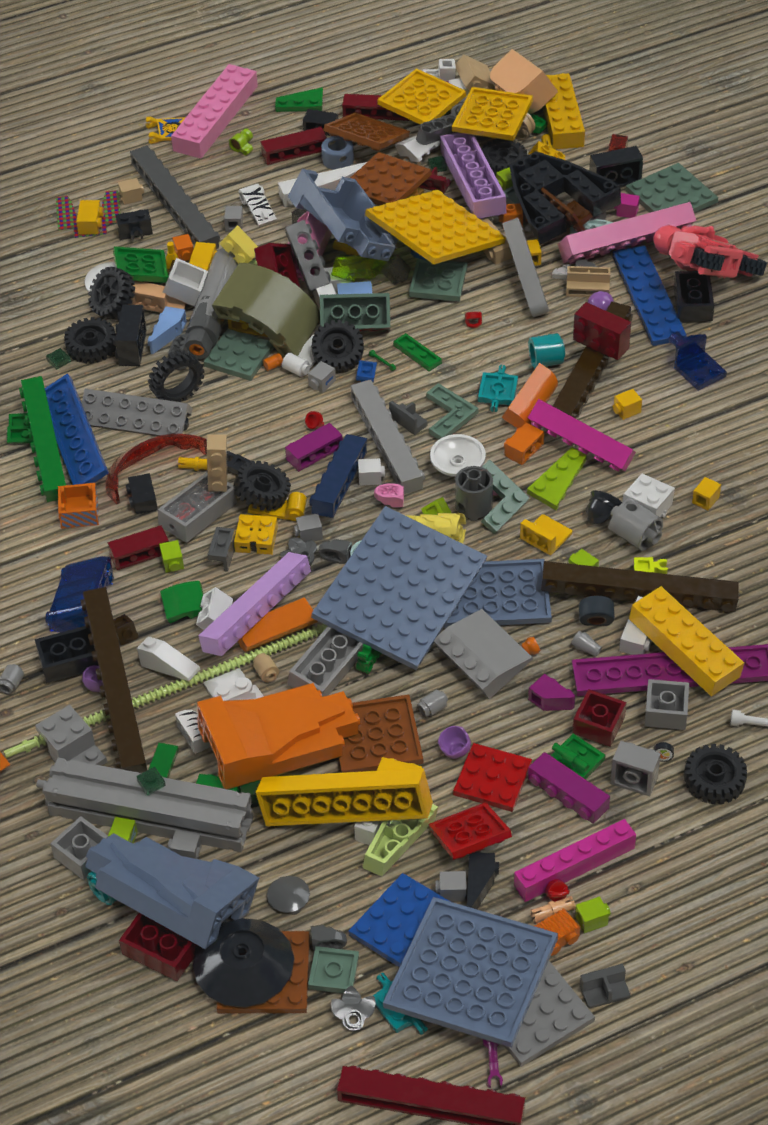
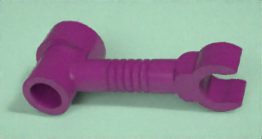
M482 1039L483 1045L488 1048L490 1076L488 1077V1086L491 1088V1080L497 1078L500 1081V1087H502L503 1078L499 1074L497 1052L499 1044Z

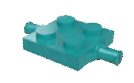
M499 365L498 372H483L478 402L492 403L490 407L492 412L494 407L495 412L498 411L499 404L510 405L515 399L518 376L506 374L505 365L503 367Z
M384 972L381 973V976L379 974L377 980L383 985V988L373 995L376 1001V1008L396 1033L414 1025L421 1035L424 1034L428 1028L421 1019L383 1007V1001L393 981H390Z

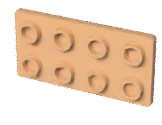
M134 281L135 291L132 293L135 296L131 298L132 304L128 305H143L146 310L161 313L165 306L179 309L186 308L187 303L163 293L165 286Z

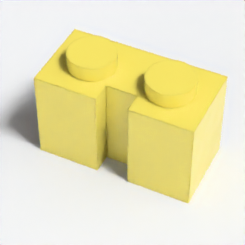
M238 225L219 243L227 253L232 252L235 255L233 259L238 264L249 263L255 257L254 248L258 247Z

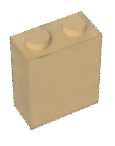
M463 54L455 67L465 88L471 90L472 87L496 90L494 88L496 85L490 79L491 72L488 66Z

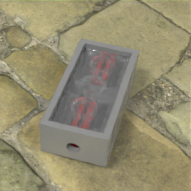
M207 471L158 509V524L187 543L237 504V491H234V485L227 482V492H208Z

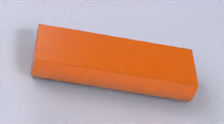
M539 363L502 418L517 429L526 422L531 424L532 421L528 419V416L537 400L540 399L547 403L558 386L555 374Z
M304 597L269 611L237 642L244 652H248L316 624L318 621L311 618L313 609Z

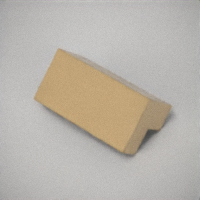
M567 266L566 296L590 297L598 291L609 293L610 267Z

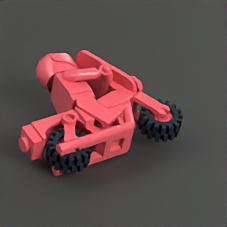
M668 224L660 227L653 237L655 248L659 253L670 255L682 270L698 271L702 275L723 277L725 279L726 277L735 278L737 273L752 277L753 274L763 276L767 266L766 261L758 259L759 255L738 249L735 245L729 244L726 238L715 235L713 226L702 227L694 225L690 227L685 226L680 229Z

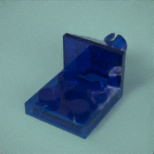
M676 331L669 337V342L676 347L674 369L699 391L727 376V371L705 352L707 339L705 334L690 335L684 338L679 331Z

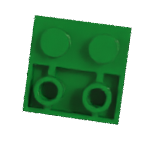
M574 733L562 745L554 743L552 746V750L555 752L551 756L584 779H587L606 758L604 753Z

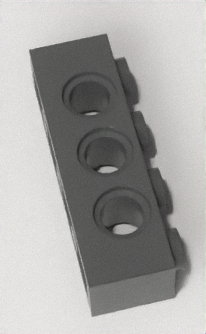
M305 220L286 226V236L309 294L313 293L316 288L330 284L331 277L329 272L324 270L323 265L325 263L322 255H318L317 249L319 248L317 242L312 240L310 235L312 234L310 225L306 224ZM304 237L307 242L301 244L298 242V238ZM311 253L313 259L307 260L304 254ZM317 269L320 274L314 276L310 270Z

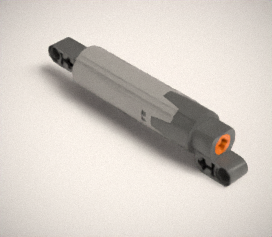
M222 247V249H219L214 254L187 331L173 340L169 353L172 352L175 355V351L179 350L181 353L182 350L193 354L196 359H205L209 356L211 349L215 347L226 319L218 318L212 304L238 265L233 259L235 255L232 252L227 253ZM187 366L180 367L177 370L185 369Z

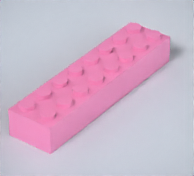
M228 64L171 135L173 151L201 159L258 87L257 71Z
M691 202L570 234L565 236L557 245L563 263L569 262L574 264L576 260L585 258V260L592 259L596 254L603 256L609 254L611 250L625 249V246L631 245V247H636L644 241L647 243L653 242L655 232L662 226L669 224L682 229L685 226H692L697 220Z

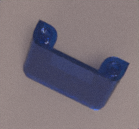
M99 556L70 563L65 568H62L58 589L50 612L47 611L45 617L50 631L64 632L86 626L84 617L88 615L87 611H82L80 600L84 599V591L112 585L114 574L110 557Z

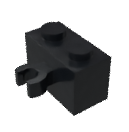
M148 209L115 215L120 240L132 239L134 241L136 237L143 239L144 236L153 235Z

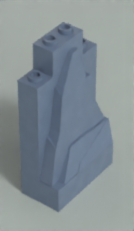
M302 169L288 195L293 205L298 209L309 211L329 228L338 242L346 243L356 249L361 257L388 261L396 248L395 245L398 239L365 216L366 209L373 208L375 204L358 182L352 178L341 177L335 190L320 188L315 184L318 177L316 171Z
M113 833L106 839H102L96 846H92L86 855V858H88L86 868L97 873L96 889L204 949L217 940L221 923L228 916L231 915L232 919L237 920L249 913L259 881V877L239 866L216 859L209 862L181 856L148 837L133 844Z

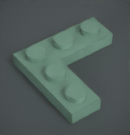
M439 383L426 392V398L449 412L429 428V434L438 440L452 435L479 413V408Z
M489 459L482 467L492 474L493 490L502 500L481 522L495 534L530 497Z

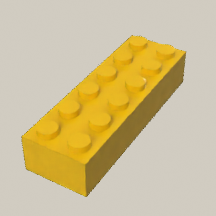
M570 74L546 75L558 91L542 107L553 149L584 147L585 129Z
M662 586L632 604L629 620L711 697L741 677L744 662Z

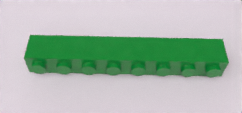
M38 376L21 380L22 387L19 388L21 398H25V401H22L24 412H28V415H25L26 424L31 426V428L27 429L29 439L34 440L30 444L32 453L37 455L33 458L35 467L40 469L36 472L38 481L43 483V485H39L41 495L46 496L48 503L58 500V486H66L43 378Z

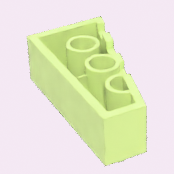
M432 804L429 817L426 819L383 821L365 854L363 868L383 876L429 827L428 824L436 820L438 806Z

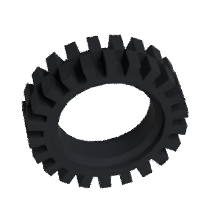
M177 350L175 355L172 352L168 353L169 358L163 356L162 363L157 361L158 367H153L151 370L154 373L149 374L151 378L148 379L149 388L158 399L181 402V399L186 401L188 400L187 395L192 397L194 395L192 391H198L197 385H202L203 383L200 380L204 379L203 373H205L202 364L189 351L182 350L180 353ZM183 366L189 367L188 375L179 385L170 389L164 388V382L170 373Z

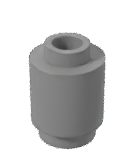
M16 664L6 666L0 676V691L2 693L11 694L16 690L24 677V672L20 666Z
M436 689L420 699V702L417 704L418 710L425 718L431 717L447 707L448 698L443 691Z

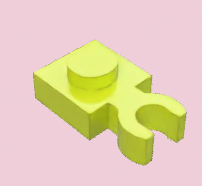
M634 557V571L667 574L666 559L653 562V557Z

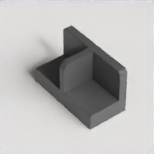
M394 401L389 402L392 419L412 434L416 435L428 426L427 420L416 413L415 403L411 402L406 406L403 403L398 405Z
M216 527L208 552V560L222 561L224 571H229L235 551V529Z
M623 964L580 975V989L589 1009L630 998L631 994L625 982L626 970Z

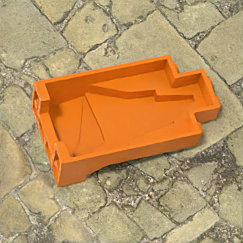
M314 683L257 699L223 701L220 695L197 702L198 730L204 743L209 742L218 761V776L224 789L234 788L261 780L262 777L275 776L342 756L343 747H345L344 738L358 734V725H360L359 715L354 713L352 701L346 697L344 691L322 697L321 691L316 689Z

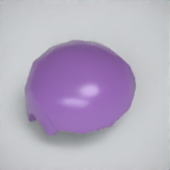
M603 291L593 293L588 299V303L605 311L611 301H613V297L608 292Z
M95 665L86 668L82 675V681L84 686L90 691L100 692L99 686H103L102 680L97 679L95 669L99 668V666Z
M451 726L440 733L438 744L448 758L458 759L470 750L471 741L463 727Z

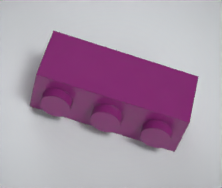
M328 423L285 446L286 460L299 472L337 451L339 442L343 441V435L331 423Z

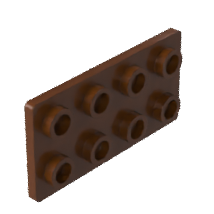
M540 189L543 193L542 195L566 216V223L569 227L572 226L577 233L585 231L583 225L593 217L588 210L575 200L565 205L546 189Z

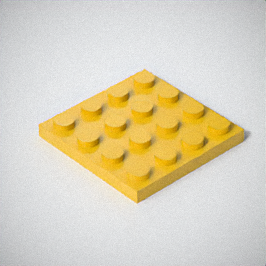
M416 68L378 99V105L418 124H422L442 117L466 97V91Z
M472 87L452 125V132L514 141L533 102V96Z

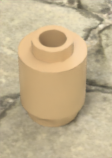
M261 653L254 658L253 667L262 681L272 682L278 677L279 669L269 655Z

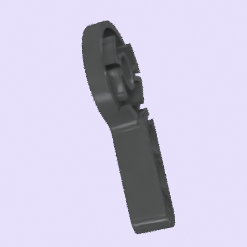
M464 102L456 104L451 109L449 115L420 124L416 141L422 145H427L439 141L442 135L458 133L452 132V125ZM474 135L476 140H484L489 138L485 136Z

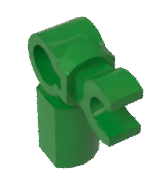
M363 644L362 652L359 651L357 655L356 670L369 674L374 663H376L382 653Z

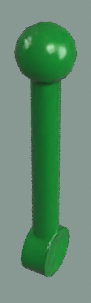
M374 350L369 351V355L371 357L374 356L375 358L380 360L382 363L387 365L391 371L396 370V366L394 364L388 363L386 360L378 356Z

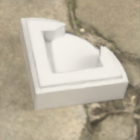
M564 264L562 267L554 269L552 278L567 280V266H571V264Z

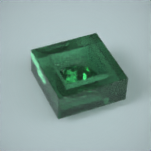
M443 156L428 158V166L431 171L434 167L438 168V172L447 171V164Z
M61 348L46 355L47 361L56 370L71 362L70 356Z
M155 767L136 776L137 782L147 795L166 786L165 780Z

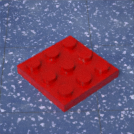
M473 743L454 787L453 795L478 803L486 802L489 806L513 812L527 778L528 768L532 764V759Z
M486 802L428 824L430 832L453 860L463 858L475 851H481L490 845L501 843L512 837L509 827Z

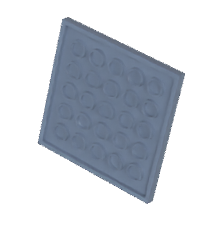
M433 897L383 1001V1007L512 1048L558 940V933Z

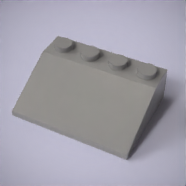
M483 609L448 626L434 640L438 649L488 699L493 697L533 660V657Z

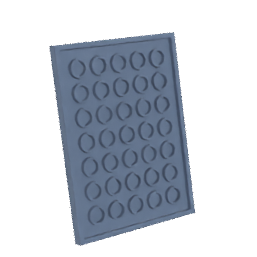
M385 506L313 610L311 618L417 670L432 647L435 638L440 634L484 565L487 555Z

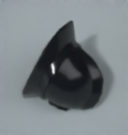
M597 490L591 491V498L586 508L588 522L591 524L605 522L611 517L612 509L615 506H620L622 502L609 493Z

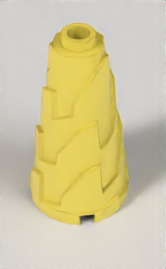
M463 513L420 514V516L405 515L464 544L466 529H463L461 524L466 525V518Z

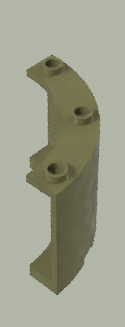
M239 263L212 304L218 318L236 322L242 320L261 335L263 333L271 339L270 343L281 354L282 358L288 353L298 356L320 320L318 306L288 277L251 263Z

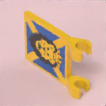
M146 117V122H151L146 123V128L149 129L157 126L159 134L155 132L148 134L149 138H153L149 139V143L155 144L159 141L172 140L171 135L186 117L164 119Z

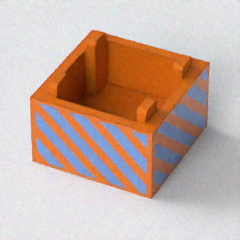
M95 483L58 486V514L61 529L99 525L98 495Z

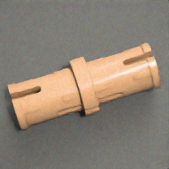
M572 896L556 902L549 901L547 905L531 909L530 914L533 922L537 923L547 919L552 914L554 915L559 910H562V908H565L566 911L575 910L576 905Z

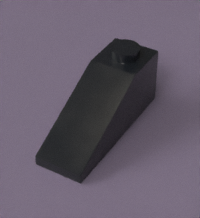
M472 852L469 854L467 907L478 909L492 888L495 875H499V862H495V853Z

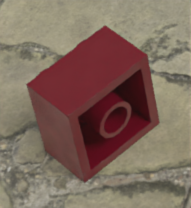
M588 689L573 718L572 734L574 733L577 736L611 747L625 719L627 702Z

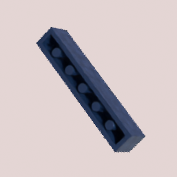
M346 434L343 441L339 442L338 450L334 452L332 462L328 463L327 471L322 474L321 482L317 484L315 494L310 497L309 505L312 506V514L334 518L359 469L358 460L364 459L367 453V438Z

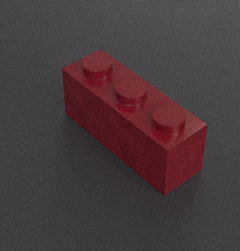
M162 525L107 543L116 570H120L160 557L159 544L169 542Z

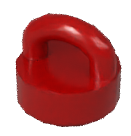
M482 312L465 313L466 325L470 328L479 327L482 324ZM472 320H478L475 324L470 323Z
M317 411L308 412L305 417L306 426L310 429H318L324 426L322 414Z
M559 879L551 880L545 890L547 897L554 902L566 898L570 893L567 885Z

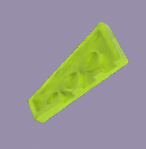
M571 447L527 488V494L557 511L559 503L566 496V492L573 484L575 476L579 474L585 464L587 455Z

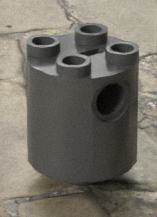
M468 466L461 469L455 478V509L459 513H463L470 521H477L479 518L486 516L493 508L492 474L483 467Z

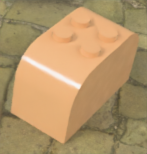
M513 49L493 67L490 73V79L496 85L494 87L496 90L533 96V102L527 112L528 114L541 109L558 92L540 68Z

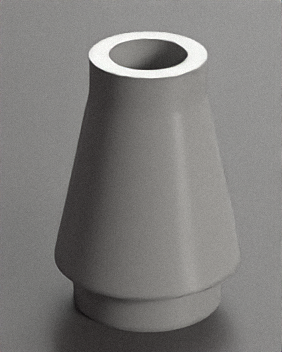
M578 631L571 642L575 649L595 657L598 656L602 649L586 632Z

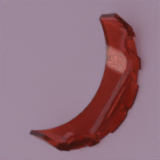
M167 434L136 444L123 452L110 467L106 478L107 495L116 504L120 503L117 476L122 470L169 445L177 446L182 450L196 448L204 455H207V439L190 434Z

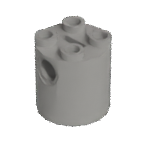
M630 497L626 498L620 506H615L612 509V518L608 529L639 550L644 551L657 544L661 539L663 519Z

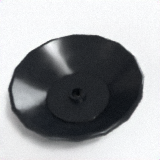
M241 918L222 923L217 940L206 949L198 945L195 952L193 969L197 984L209 998L225 1006L245 1008L265 1003L280 993L292 976L295 958L290 941L279 928L263 920Z

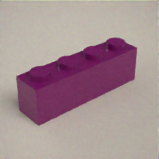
M543 752L529 766L528 780L533 785L545 790L549 796L561 801L565 807L577 812L584 820L594 824L609 809L610 796L546 752Z

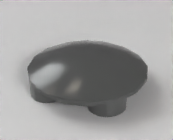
M295 876L280 877L273 881L268 888V903L271 908L279 912L297 915L309 901V886L304 880Z

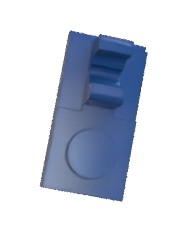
M359 360L356 381L371 380L374 383L377 362Z

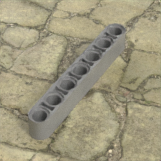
M519 218L502 223L532 316L536 317L549 312Z

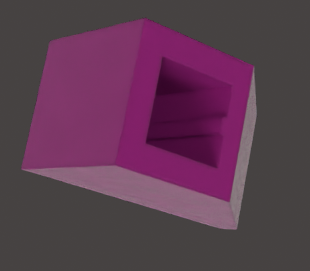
M543 674L529 687L528 700L543 711L572 710L575 708V694L546 674Z

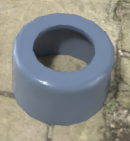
M331 136L323 141L321 151L322 162L325 167L335 170L353 164L354 147L352 141L343 140V137ZM336 140L334 144L329 145L330 142ZM346 156V159L341 162L340 158Z

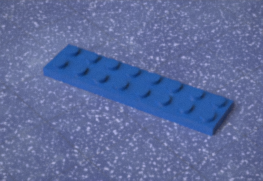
M646 246L613 251V259L652 346L685 341L687 337L685 330L678 319V315Z
M67 373L45 388L56 441L73 485L95 483L109 474L73 380Z

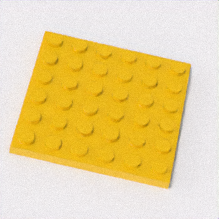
M439 190L374 206L365 211L366 217L432 264H438L498 246L506 241V237L498 230L490 227L488 223L477 218L476 215L467 211L463 206L458 205L453 199L448 198Z

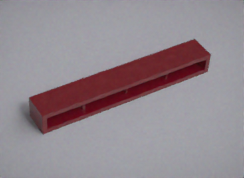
M342 1066L337 1087L338 1102L468 1125H522L526 1097H521L515 1093L503 1094L492 1089L480 1090L469 1085L457 1086L446 1081L434 1082L423 1077L411 1078L400 1073L388 1074L377 1069L372 1071L361 1069L358 1066Z

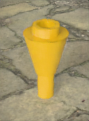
M171 241L167 243L166 265L168 270L172 260L179 259L174 250V243Z

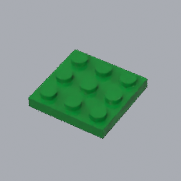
M114 246L115 267L128 272L133 277L132 280L155 283L167 282L169 276L164 250Z

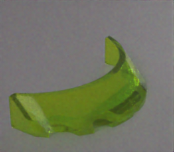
M393 253L388 261L361 257L360 255L337 257L331 275L346 281H355V278L373 279L377 274H383L389 269L393 260Z

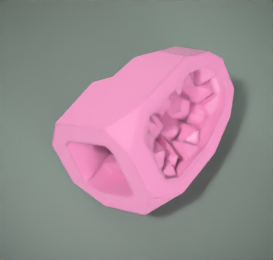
M391 483L379 485L374 489V497L384 505L403 507L404 486Z

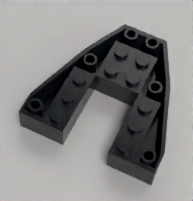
M536 151L509 164L514 190L535 238L538 239L539 245L566 232V216L542 195L541 188L546 189L555 197L566 192L577 203L588 210L593 217L621 204V188L612 180L569 161Z

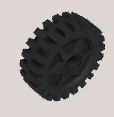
M495 139L493 143L489 141L487 145L484 144L483 148H481L495 176L497 172L509 168V164L527 156L525 147L519 142L516 143L515 140L510 142L509 140L503 141V139H499L497 141Z
M110 266L106 267L105 270L102 269L100 271L101 274L97 273V279H93L94 285H90L92 291L88 293L91 296L88 298V302H90L89 306L95 314L107 319L118 318V312H121L122 305L132 304L131 298L135 296L132 293L135 291L133 286L135 282L128 272Z
M91 317L90 320L83 318L84 321L77 320V324L72 323L71 327L67 328L64 336L66 351L69 357L71 356L73 360L76 359L77 362L82 360L85 364L90 361V364H93L94 360L101 362V358L104 360L108 359L107 355H113L112 352L116 350V346L113 345L114 335L116 336L115 329L105 319L102 321L101 318H97V320L94 317Z
M332 320L330 324L326 322L323 327L320 326L318 331H315L312 338V354L315 362L320 363L322 361L335 368L337 373H341L342 370L348 372L349 368L351 370L354 369L355 364L358 365L359 360L363 357V337L359 329H355V325H349L347 321L342 323V320H338V323H335ZM335 345H340V346H342V347H341V348H335L334 346H335Z
M257 460L256 463L250 461V463L246 462L240 467L234 481V491H237L236 495L240 497L242 502L246 501V505L250 506L252 504V508L257 509V507H260L262 511L265 508L267 511H271L272 508L276 510L285 503L290 492L291 483L289 482V477H286L287 474L285 472L281 473L282 469L279 467L275 469V465L271 464L269 466L268 462L264 461L262 464L261 461Z
M711 744V748L708 745H703L702 749L698 747L695 752L692 751L690 757L687 758L684 770V782L686 787L689 788V792L691 794L695 793V798L698 800L702 797V802L707 803L708 800H711V804L714 805L716 801H719V804H724L725 800L729 803L732 802L733 798L737 799L739 794H742L747 780V765L744 763L743 757H739L737 751L732 753L733 749L730 747L725 750V745L721 744L719 748H716V744Z

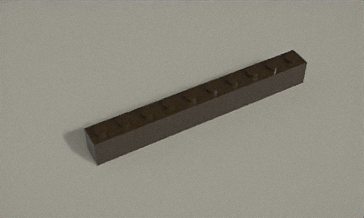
M611 301L606 310L625 320L632 321L631 306ZM586 346L555 400L553 407L576 419L577 415H580L582 412L583 404L588 402L589 393L594 391L596 380H600L602 370L606 369L609 356Z
M544 561L541 591L588 597L604 596L610 599L636 601L638 596L645 597L662 586L684 607L736 612L739 600V582L550 561Z
M102 587L84 591V599L80 601L82 611H87L88 615L84 617L86 629H91V633L88 634L90 646L94 645L95 651H92L94 663L98 662L99 668L95 669L97 679L102 680L103 686H99L101 697H106L107 701L106 704H103L105 715H110L111 721L107 722L109 734L114 733L115 739L111 740L113 752L118 751L119 757L115 758L117 769L138 773L147 772L146 760L107 588Z

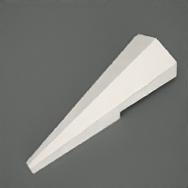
M416 136L395 144L399 156H409L411 162H420L424 154L428 155L430 150L440 145V140L422 145L416 141Z

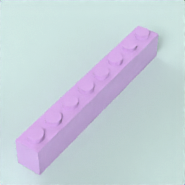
M288 552L198 635L202 651L218 656L224 655L311 572L307 555Z

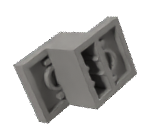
M71 705L66 706L35 725L37 732L47 742L50 757L55 763L57 758L101 766L107 763L106 756L95 745L92 729Z

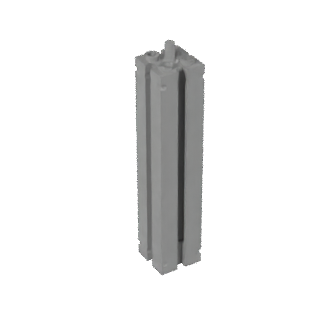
M57 758L55 765L51 766L48 781L38 779L36 787L43 788L42 793L45 795V805L48 807L49 815L62 816V818L77 820L82 816L90 823L108 827L112 826L116 816L135 820L139 833L172 839L175 831L200 834L201 845L227 850L233 849L237 852H242L247 831L249 832L253 821V810L250 808L252 804L251 794L238 793L233 790L74 760L67 761L64 758Z

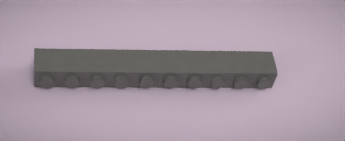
M146 145L130 151L131 163L184 233L189 234L194 246L196 242L216 244V249H219V233L214 231L210 222L206 221L204 214L199 212L197 205L192 203L190 196L185 194L183 187L177 184L175 177L170 175L168 168L163 166L161 159L156 157L154 150H151Z

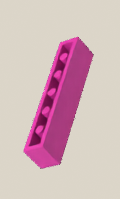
M540 399L537 400L528 416V419L532 421L531 425L538 429L544 427L547 429L546 433L555 438L557 435L562 437V442L570 446L573 444L579 446L577 450L586 455L588 452L594 454L593 458L601 463L607 461L610 463L609 467L618 472L620 469L626 471L636 454L633 449Z
M623 819L514 872V887L524 902H527L545 893L546 886L551 880L559 879L566 883L635 849L636 833L628 822Z

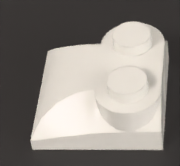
M240 668L203 682L211 698L220 695L223 701L256 698L252 682L245 677Z

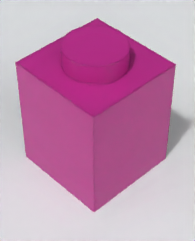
M621 193V204L614 207V209H617L616 216L636 217L640 196Z

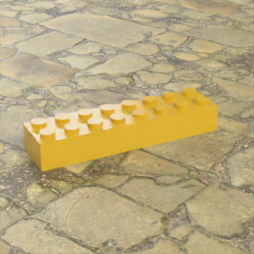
M424 768L262 777L256 790L266 826L426 819L429 817L433 804Z

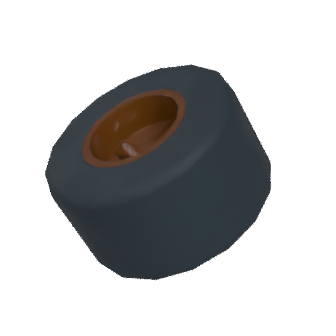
M590 596L582 599L579 603L580 622L586 626H608L612 624L615 620L613 600L604 596Z

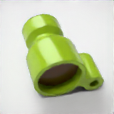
M245 128L240 133L235 134L229 139L230 148L235 152L241 151L244 155H248L253 150L252 145L248 143L253 138L252 132Z

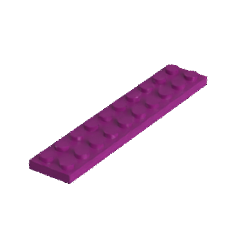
M768 644L728 647L744 662L741 677L731 684L768 681ZM664 652L572 660L577 696L586 695L588 689L602 694L647 691L648 679L689 683V687L699 686Z

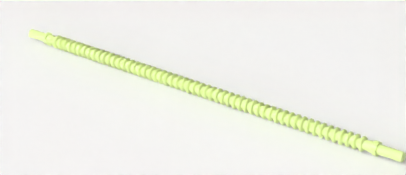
M323 623L322 625L317 624V627L312 626V629L307 628V631L302 630L301 633L292 634L290 638L286 636L285 640L281 638L280 642L276 640L275 644L271 642L270 646L266 644L265 648L261 646L260 650L256 648L255 652L250 651L249 654L244 653V656L239 655V658L234 657V660L223 661L222 665L218 663L217 667L213 665L212 669L208 667L207 671L203 669L202 673L198 671L197 675L190 681L176 680L174 684L170 682L169 686L165 684L164 688L160 686L159 690L155 688L154 692L149 691L148 694L143 693V696L138 695V698L133 697V707L138 709L139 705L144 706V703L149 704V701L155 702V699L165 698L166 694L169 696L172 692L176 694L177 690L181 692L182 688L187 689V686L192 687V684L198 685V682L203 683V680L207 681L209 677L212 679L214 675L219 676V673L224 674L225 671L230 672V669L235 670V667L240 668V665L245 666V663L250 664L258 654L265 653L271 656L272 652L276 654L277 650L281 652L282 648L286 650L287 646L291 648L293 644L303 643V640L308 641V638L313 639V636L318 637V634L321 635L328 626ZM100 710V713L95 712L93 716L89 714L88 718L84 716L83 720L90 727L91 724L95 726L96 722L100 724L101 720L105 722L106 718L110 719V715L106 716L105 711ZM39 735L40 737L34 736V739L24 740L22 744L3 752L5 757L9 758L24 751L26 753L30 752L36 746L40 748L41 744L45 746L46 741L41 735Z

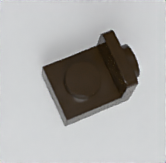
M123 614L114 619L117 637L121 645H125L139 637L133 620L127 615Z

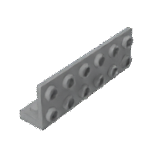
M86 388L84 389L82 406L90 426L177 439L182 438L186 415H191L193 409L188 403Z

